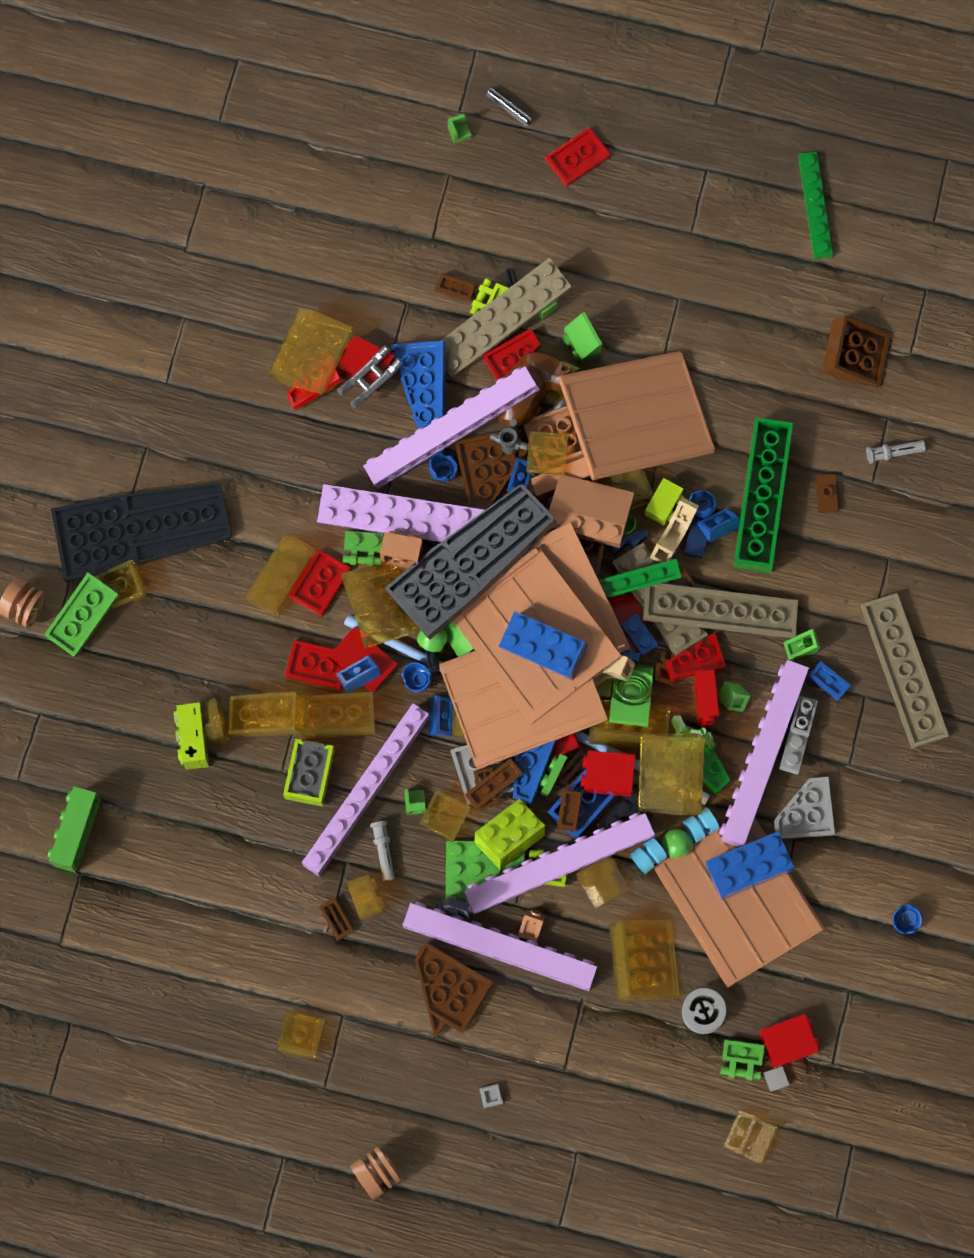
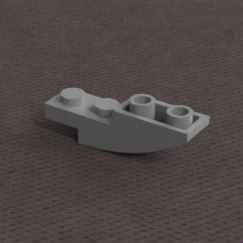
M799 696L783 751L780 770L798 775L818 703L817 700Z

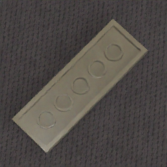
M642 543L612 561L611 565L617 574H622L658 563L650 558L651 553ZM670 581L661 583V584H670V585H672V583H671ZM645 588L630 591L644 610ZM652 622L675 656L708 636L701 627Z

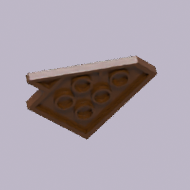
M491 434L455 442L468 507L486 510L494 504L511 478L516 458L524 459L530 450V444L527 450L519 449L515 454L507 455L502 451L501 445L496 443L497 441L490 440Z
M425 942L415 961L434 1037H438L445 1024L463 1034L493 982Z

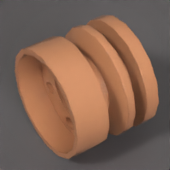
M15 578L10 582L2 595L0 615L8 619L15 617L16 623H22L25 628H30L41 614L47 594L42 590L38 591L36 587H32L29 590L28 583Z
M378 1146L374 1149L378 1155L375 1160L369 1152L367 1153L370 1161L369 1164L366 1165L363 1160L359 1159L350 1165L353 1173L372 1201L384 1194L381 1188L382 1183L388 1188H392L388 1181L391 1177L396 1184L401 1182L396 1167L387 1154L382 1152Z

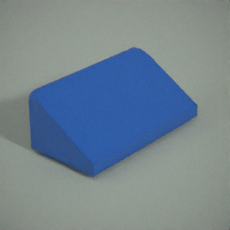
M516 458L507 489L508 492H511L519 485H524L528 488L534 467L533 462Z
M725 508L698 522V526L707 540L712 542L736 530L739 527V517L728 508Z
M368 655L336 673V676L345 691L350 694L379 677L380 671Z
M443 696L431 697L429 735L452 736L453 703L451 698Z

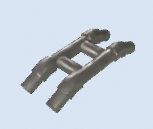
M384 345L364 367L337 389V392L343 395L358 383L365 390L350 402L353 408L365 402L403 364V361L397 358L384 372L377 366L390 351L388 346ZM370 370L378 377L371 385L363 379Z

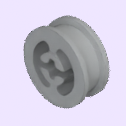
M707 988L691 992L686 997L682 1006L684 1023L690 1030L699 1034H709L716 1031L722 1025L726 1016V1005L723 998L716 991ZM698 998L712 1000L713 1004L703 1001L702 1005L704 1009H708V1020L711 1018L713 1011L718 1012L717 1019L708 1025H701L695 1022V1018L700 1021H705L706 1018L703 1013H699L701 1010L700 1003L696 1005L694 1012L690 1011V1005Z

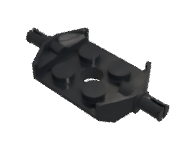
M649 786L641 796L631 794V797L621 796L603 819L597 823V829L612 828L611 824L622 818L630 820L629 816L638 812L641 815L645 813L650 823L654 819V815L648 802L656 791L652 790Z

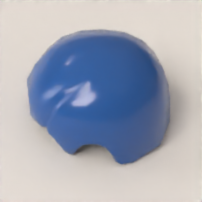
M443 452L434 454L429 460V472L434 479L448 482L454 479L458 473V464L451 455L447 456Z
M697 491L692 493L689 501L699 505L695 517H709L716 509L717 500L709 491Z
M411 662L406 665L401 675L405 686L413 692L425 691L429 688L432 681L431 671L420 662Z
M912 904L899 906L894 911L892 917L894 928L901 934L916 932L921 927L923 920L920 909Z

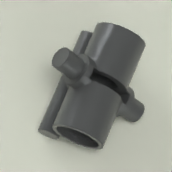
M515 419L509 421L510 428L503 429L499 434L491 433L490 440L497 441L496 443L501 445L502 451L507 455L515 454L519 449L527 450L528 443L522 442V439L517 438L518 426Z

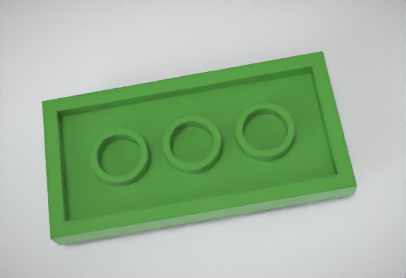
M87 573L44 636L73 657H77L120 594L91 573Z

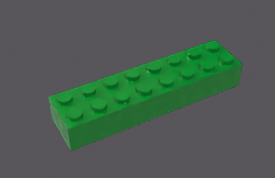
M755 417L733 568L771 574L793 427L791 422Z

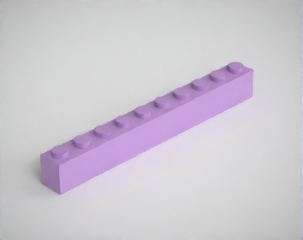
M525 366L523 368L519 367L507 378L499 379L494 386L481 390L480 394L476 397L466 399L463 405L450 409L442 418L434 419L429 426L419 428L411 437L401 439L398 445L385 449L383 454L378 457H372L364 465V468L373 484L379 489L540 389Z
M789 660L786 661L785 666L781 664L778 676H781L779 683H774L771 691L774 694L773 699H768L765 710L768 711L766 718H761L758 727L761 728L760 735H755L752 743L755 746L753 753L749 752L745 762L748 764L747 770H742L739 778L742 784L740 789L737 787L732 797L736 799L733 806L729 805L726 816L729 817L727 824H722L719 833L722 835L721 841L736 847L744 846L809 667Z
M415 704L411 705L302 861L305 868L320 877L429 720L427 712Z
M635 813L629 816L630 820L624 823L622 820L611 824L612 828L605 830L601 828L594 831V836L589 838L586 835L576 839V843L569 846L566 843L557 847L558 851L552 854L548 851L539 855L540 859L536 861L529 859L521 863L522 867L517 869L510 867L504 870V874L499 877L495 874L487 877L485 883L479 885L476 882L467 886L468 890L465 891L473 913H479L654 837L655 834L646 814Z
M420 902L410 903L403 922V928L586 991L590 990L597 966H594V962L590 960H576V956L564 952V955L556 953L557 950L546 946L545 949L538 947L537 942L531 940L524 942L519 940V936L508 933V936L500 934L501 930L490 927L488 930L483 928L481 923L476 921L468 923L463 921V917L454 914L452 917L447 916L445 911L434 908V910L427 909V905Z

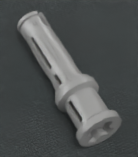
M923 440L893 446L883 444L882 447H867V459L869 464H872L878 460L889 461L891 457L925 452V443Z
M387 821L375 822L370 824V827L373 828L375 839L373 843L377 846L383 881H391L395 879L389 850L391 840L387 834Z

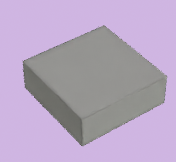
M783 1066L763 1073L770 1092L789 1086Z
M499 1084L479 1088L484 1108L503 1104Z

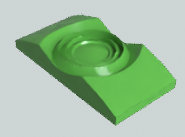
M635 664L629 681L613 678L610 723L648 727L654 666Z

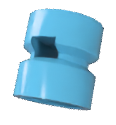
M707 807L699 811L697 817L691 816L683 821L688 834L695 843L704 839L706 833L712 834L720 829L715 817Z
M654 838L643 844L644 848H637L630 854L633 861L644 874L651 871L655 863L660 864L667 858L665 851Z

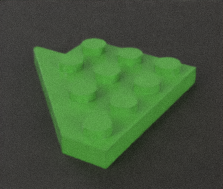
M446 841V899L460 897L468 900L465 891L468 890L467 886L476 882L479 885L485 883L487 877L495 874L499 877L504 874V870L510 867L519 868L521 863L524 862V852L500 870L475 844V841Z

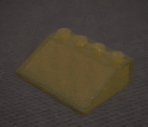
M300 307L268 373L278 383L323 394L354 328L316 311Z
M398 566L358 568L341 574L365 648L420 631L416 624L384 589L401 575Z
M698 733L641 734L639 812L701 815L705 737Z
M621 920L609 924L617 1003L679 998L672 920Z

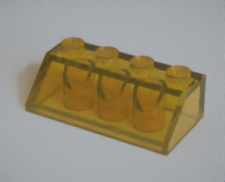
M284 535L244 599L278 618L288 602L289 596L314 558L316 549L299 539Z

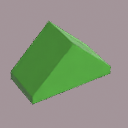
M811 629L783 642L789 660L816 654L820 648L815 629Z

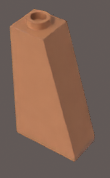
M583 457L531 478L528 489L539 501L554 496L560 474L594 483L601 481V478L592 481L585 458Z

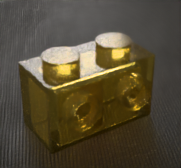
M369 874L346 882L361 922L383 914L382 908L385 906L381 896L377 897L375 893L378 887L374 878L370 879Z

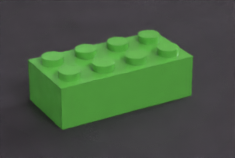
M73 786L72 791L68 792L66 798L68 804L66 809L62 810L60 816L62 822L60 828H57L55 831L54 839L56 840L54 846H51L48 852L49 861L54 867L77 873L101 801L97 793Z

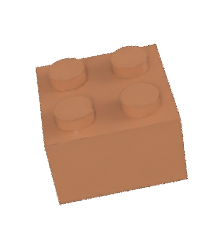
M397 531L384 532L380 551L381 564L408 569L415 562L418 563L423 552V542L419 536L413 534L404 536L400 535L401 533Z

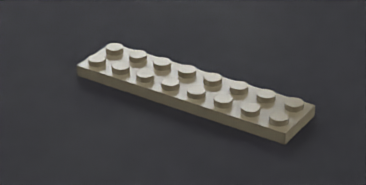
M550 258L440 340L446 342L445 370L452 379L572 289Z
M659 583L645 587L643 620L794 638L796 637L798 600Z
M898 593L861 604V610L911 749L948 738L949 734Z

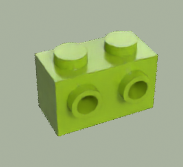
M663 478L645 509L644 515L662 525H665L667 521L670 522L675 506L679 504L682 497L684 498L682 495L683 488Z

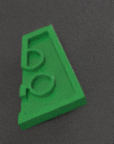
M702 742L679 755V759L715 795L730 782L713 746L712 749L708 748Z

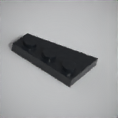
M460 897L440 900L435 905L437 909L452 915L461 916L470 921L474 914L470 904L467 903L468 900Z

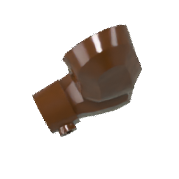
M539 352L525 353L518 363L510 369L505 378L510 376L515 369L525 366L540 390L496 416L500 423L509 427L511 419L517 421V426L526 425L532 420L538 405L544 399L547 391L553 389L556 392L563 393L558 377L581 372L582 369L554 356Z

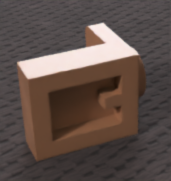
M535 909L526 910L518 936L537 942L545 915H542L540 911Z

